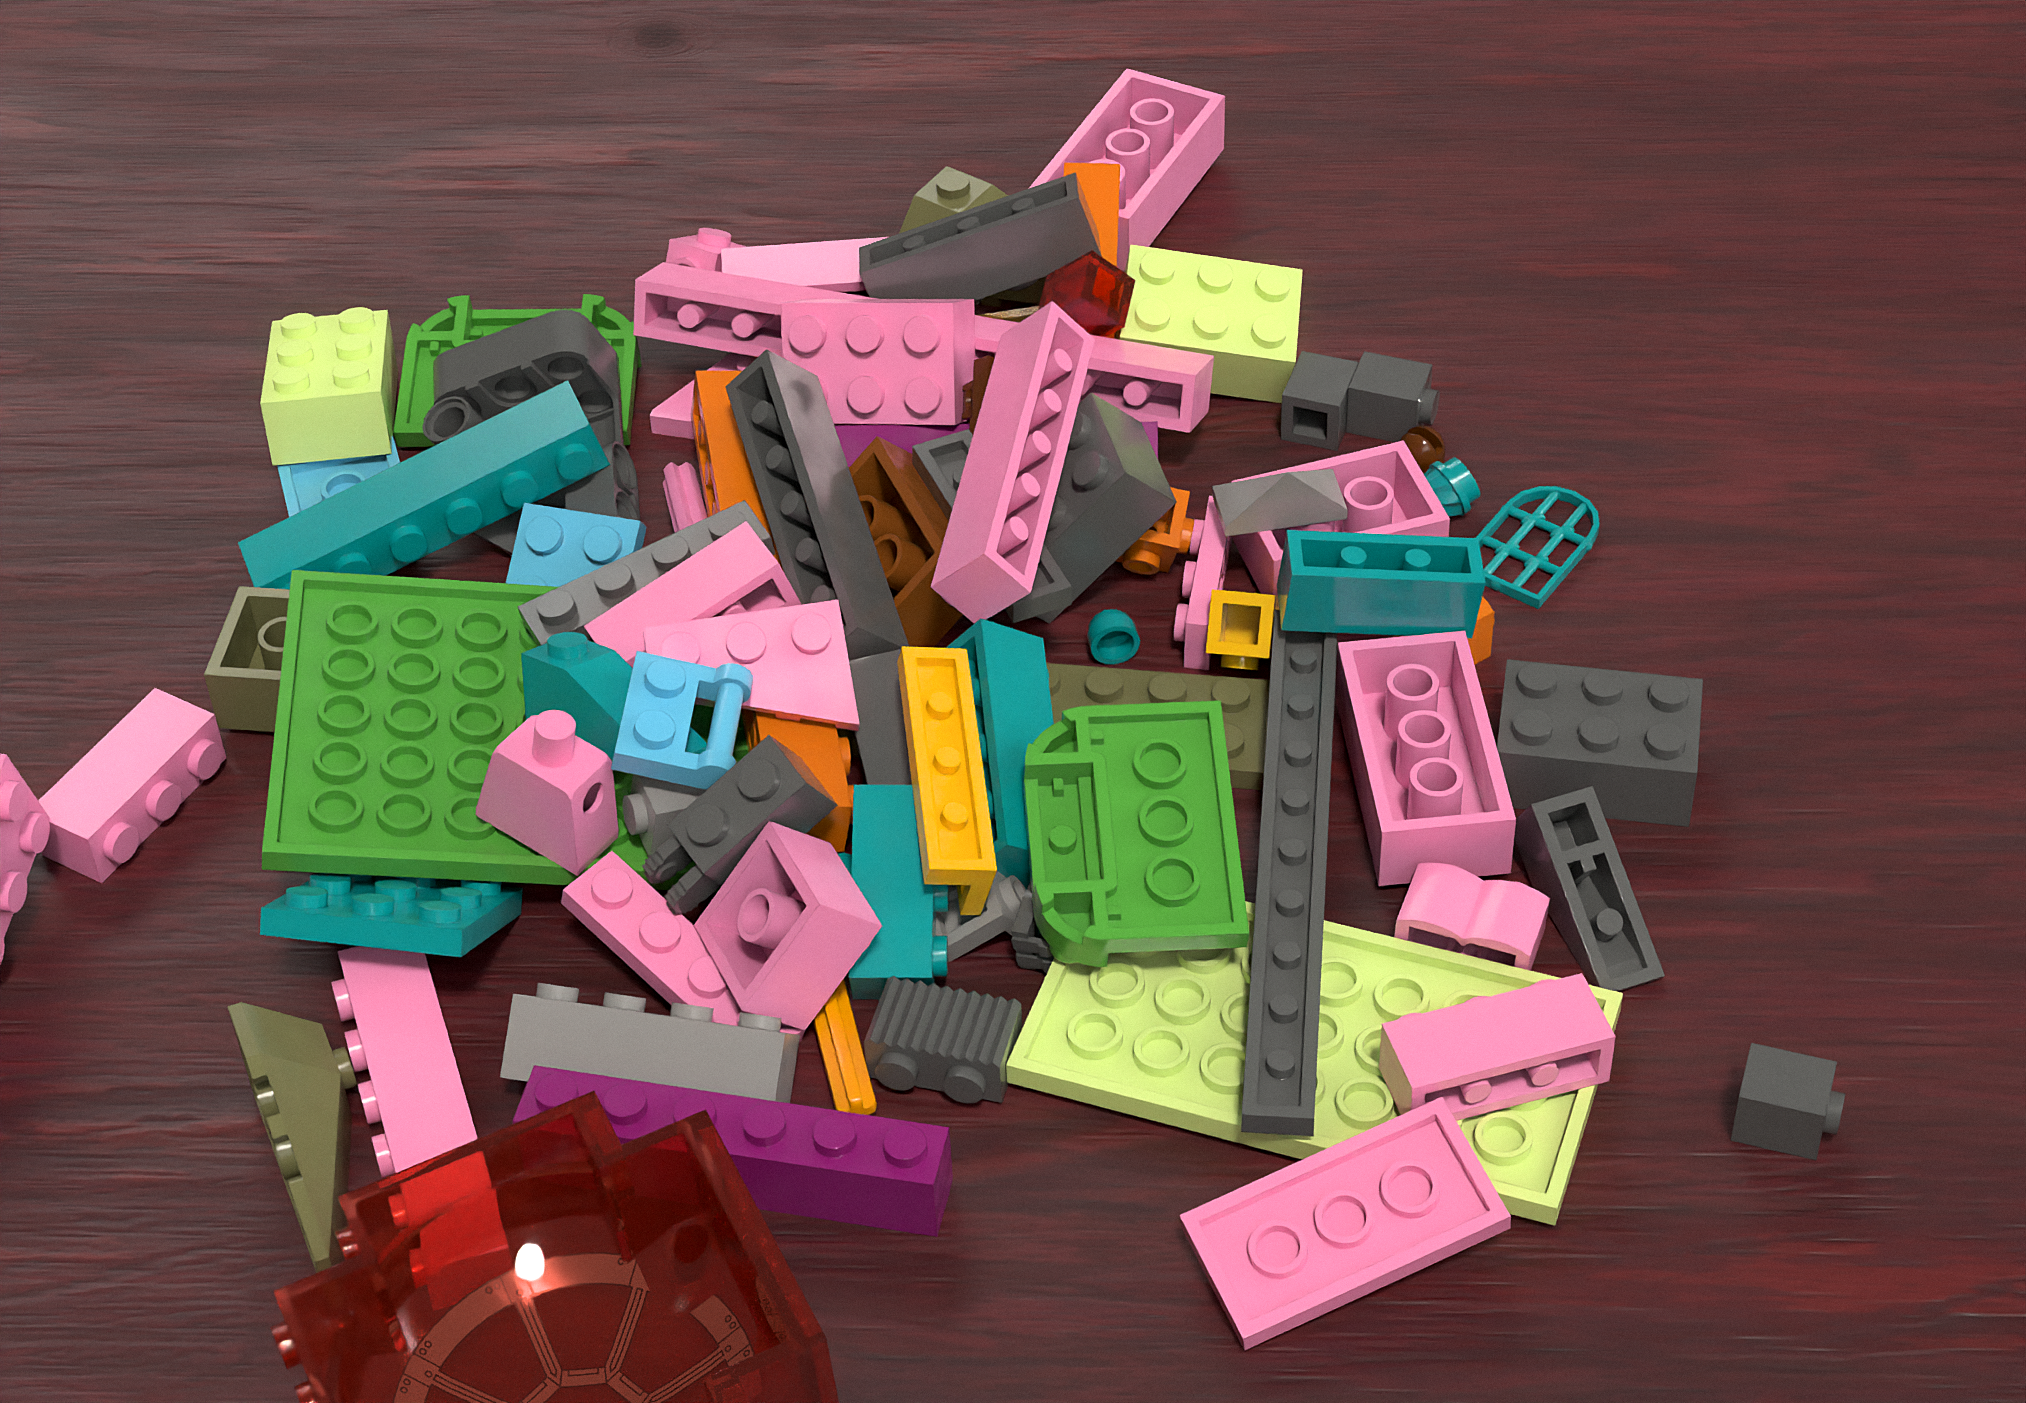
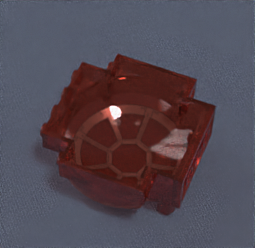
M591 1091L338 1197L348 1226L334 1232L345 1261L273 1291L284 1321L272 1325L270 1328L286 1369L289 1370L302 1364L308 1378L307 1381L294 1386L300 1403H839L827 1338L706 1109L621 1145L595 1091Z

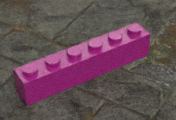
M537 1065L533 1066L513 1119L524 1173L935 1237L939 1233L953 1181L949 1127Z

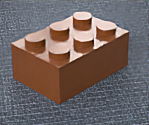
M876 436L849 467L909 647H934L963 615L931 588L949 521L913 466L912 454Z

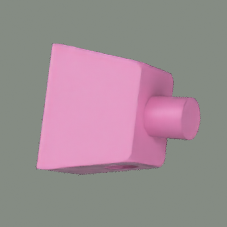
M548 710L539 715L530 716L496 747L490 759L475 815L578 876L618 838L619 829L614 776L611 769L612 761L605 752L575 735L576 723L571 715L560 710Z

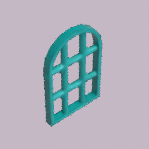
M1558 486L1534 487L1521 491L1511 498L1476 537L1479 540L1480 548L1486 545L1495 549L1494 553L1496 554L1483 569L1485 586L1539 609L1584 555L1592 549L1599 534L1600 523L1598 511L1590 500L1576 491ZM1545 499L1532 514L1518 509L1524 503ZM1557 500L1568 502L1578 507L1561 527L1546 521L1544 515ZM1584 514L1588 516L1592 524L1587 537L1574 533L1575 529L1573 528ZM1509 516L1521 520L1522 526L1507 543L1491 537ZM1534 526L1550 532L1551 537L1536 556L1520 550L1518 545ZM1563 539L1578 544L1579 546L1561 567L1549 562L1548 556ZM1508 555L1525 562V569L1512 583L1492 575ZM1538 568L1553 575L1538 594L1521 588Z

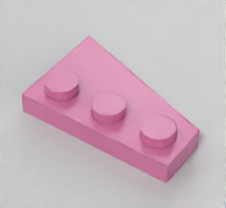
M839 600L643 627L646 653L717 668L722 664L733 663L742 665L750 670L753 675L751 696L746 702L742 703V709L776 714L775 718L799 722L800 718L832 723L836 724L835 728L859 731L860 724ZM696 697L694 704L714 707L715 701Z

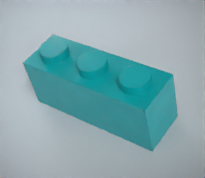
M1287 530L1277 581L1281 630L1404 636L1465 631L1467 638H1472L1486 584L1478 538Z
M854 785L851 876L881 922L882 927L872 939L869 947L849 970V981L853 999H880L887 979L895 976L900 981L908 978L914 984L922 981L927 986L935 984V977H948V936H936V912H949V885L924 884L912 785Z

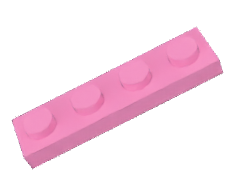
M613 851L609 852L563 889L561 904L670 1005L674 1002L714 1008L712 1022L738 1026L740 1012L749 1013L741 1010L694 925L682 914L674 915L667 906L666 899ZM783 1023L780 1026V1032L800 1035L799 1043L802 1041L805 1030Z

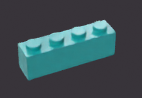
M980 618L946 648L967 649L997 871L1006 878L1014 875L1027 889L1031 879L1023 796L1025 756L1028 743L1033 744L1035 739L1045 729L1054 724L1044 641L1041 637Z

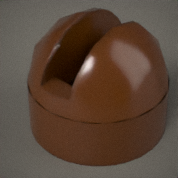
M1418 425L1409 429L1402 436L1400 441L1405 442L1423 474L1435 461L1445 463V445L1442 436L1432 427Z

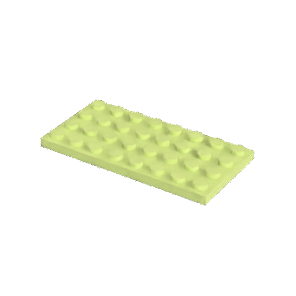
M1245 901L1249 927L1247 947L1109 953L1107 967L1088 966L1078 962L1064 963L1054 957L1006 1064L1007 1082L1303 1160L1400 1116L1398 1108L1379 1070L1382 1023L1397 1020L1410 1013H1426L1461 1004L1478 996L1489 997L1529 987L1541 980H1557L1561 978L1324 920L1314 1136L1241 1132L1255 903ZM1589 985L1614 1032L1621 1011L1623 993ZM1598 1084L1456 1121L1509 1214L1556 1225Z

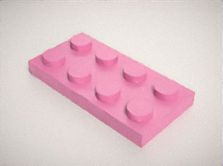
M1443 1097L1179 1215L1181 1228L1244 1350L1500 1234L1511 1227V1216Z

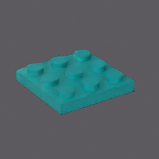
M317 873L310 875L309 881L300 886L286 889V894L261 907L260 935L462 957L521 915L523 888L501 886V882L451 881L434 878Z

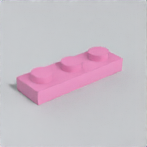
M1210 495L1205 520L1194 519L1190 555L1198 556L1197 562L1186 561L1184 568L1182 598H1190L1189 605L1178 603L1174 625V641L1185 642L1184 668L1209 670L1212 654L1206 653L1212 589L1223 590L1232 541L1231 536L1225 537L1213 497Z

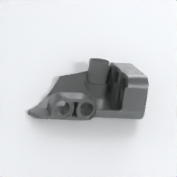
M573 310L552 311L452 348L436 357L433 362L434 406L426 414L422 427L424 435L434 445L568 380L610 465L532 504L640 521L637 473L623 440L619 357L588 318ZM522 509L473 532V534L512 555Z

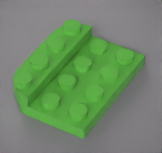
M583 294L582 309L473 310L470 296L462 295L448 298L449 308L431 316L421 326L412 324L406 339L393 432L397 447L435 446L424 435L422 427L426 414L434 406L433 362L438 355L452 348L557 310H573L584 315L616 351L619 357L624 445H630L637 367H642L637 336L633 335L634 322H629L621 313L607 307L605 297Z
M1221 700L1079 706L1062 711L1061 721L1045 729L1035 739L1033 744L1028 743L1023 783L1033 912L1036 925L1049 944L1051 954L1057 960L1064 963L1078 962L1088 966L1107 967L1109 953L1247 947L1249 927Z

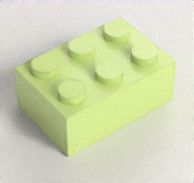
M1130 244L1121 286L1116 339L1213 355L1214 362L1210 393L1282 403V394L1296 363L1303 270Z
M356 307L347 309L339 315L314 317L308 313H296L286 316L282 320L272 321L260 404L273 466L392 454L398 367L388 310L372 311L368 308Z

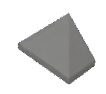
M1333 469L1286 472L1212 486V497L1225 537L1347 519L1348 510Z

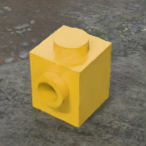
M1212 589L1206 653L1222 654L1221 667L1258 670L1259 658L1272 659L1275 610H1279L1278 596Z

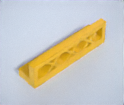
M902 646L897 666L924 884L957 885L960 915H981L997 872L967 649Z

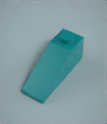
M577 632L554 634L547 639L546 644L521 653L526 720L530 716L539 715L548 710L564 711L575 720V735L602 750L613 760L633 668L615 650L587 640L584 634ZM690 726L685 752L701 754L706 751L707 743Z

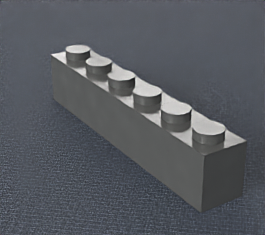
M766 349L725 388L784 573L799 598L801 605L839 600L849 660L898 650L902 646L909 647L818 376Z

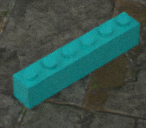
M567 380L238 542L254 587L290 589L292 570L386 576L522 509L524 503L532 504L609 466L610 463Z

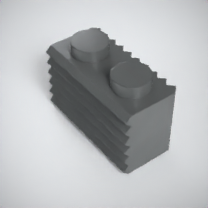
M892 976L886 981L864 1040L865 1059L870 1078L878 1079L883 1085L895 1090H908L913 1086L942 1091L952 1099L962 1103H976L981 1099L1002 1103L1008 1088L1006 1064L1022 1031L1021 1003L1015 998L1007 1001L1002 996L994 999L988 993L980 996L975 991L967 994L961 988L953 991L948 986L939 988L934 983L927 986L922 981L914 984L908 978L900 981L895 976Z

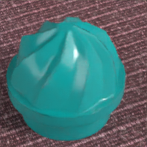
M1452 457L1445 463L1435 461L1424 474L1448 516L1465 515L1471 510L1470 503L1481 496L1474 477L1456 457Z

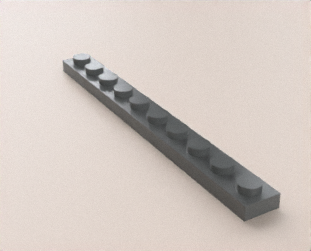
M1275 610L1241 1132L1314 1136L1337 633L1281 630L1279 610Z

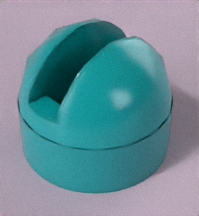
M1105 609L1096 614L1088 625L1087 639L1092 655L1101 663L1119 664L1133 657L1139 649L1140 638L1135 623L1125 612L1117 609Z

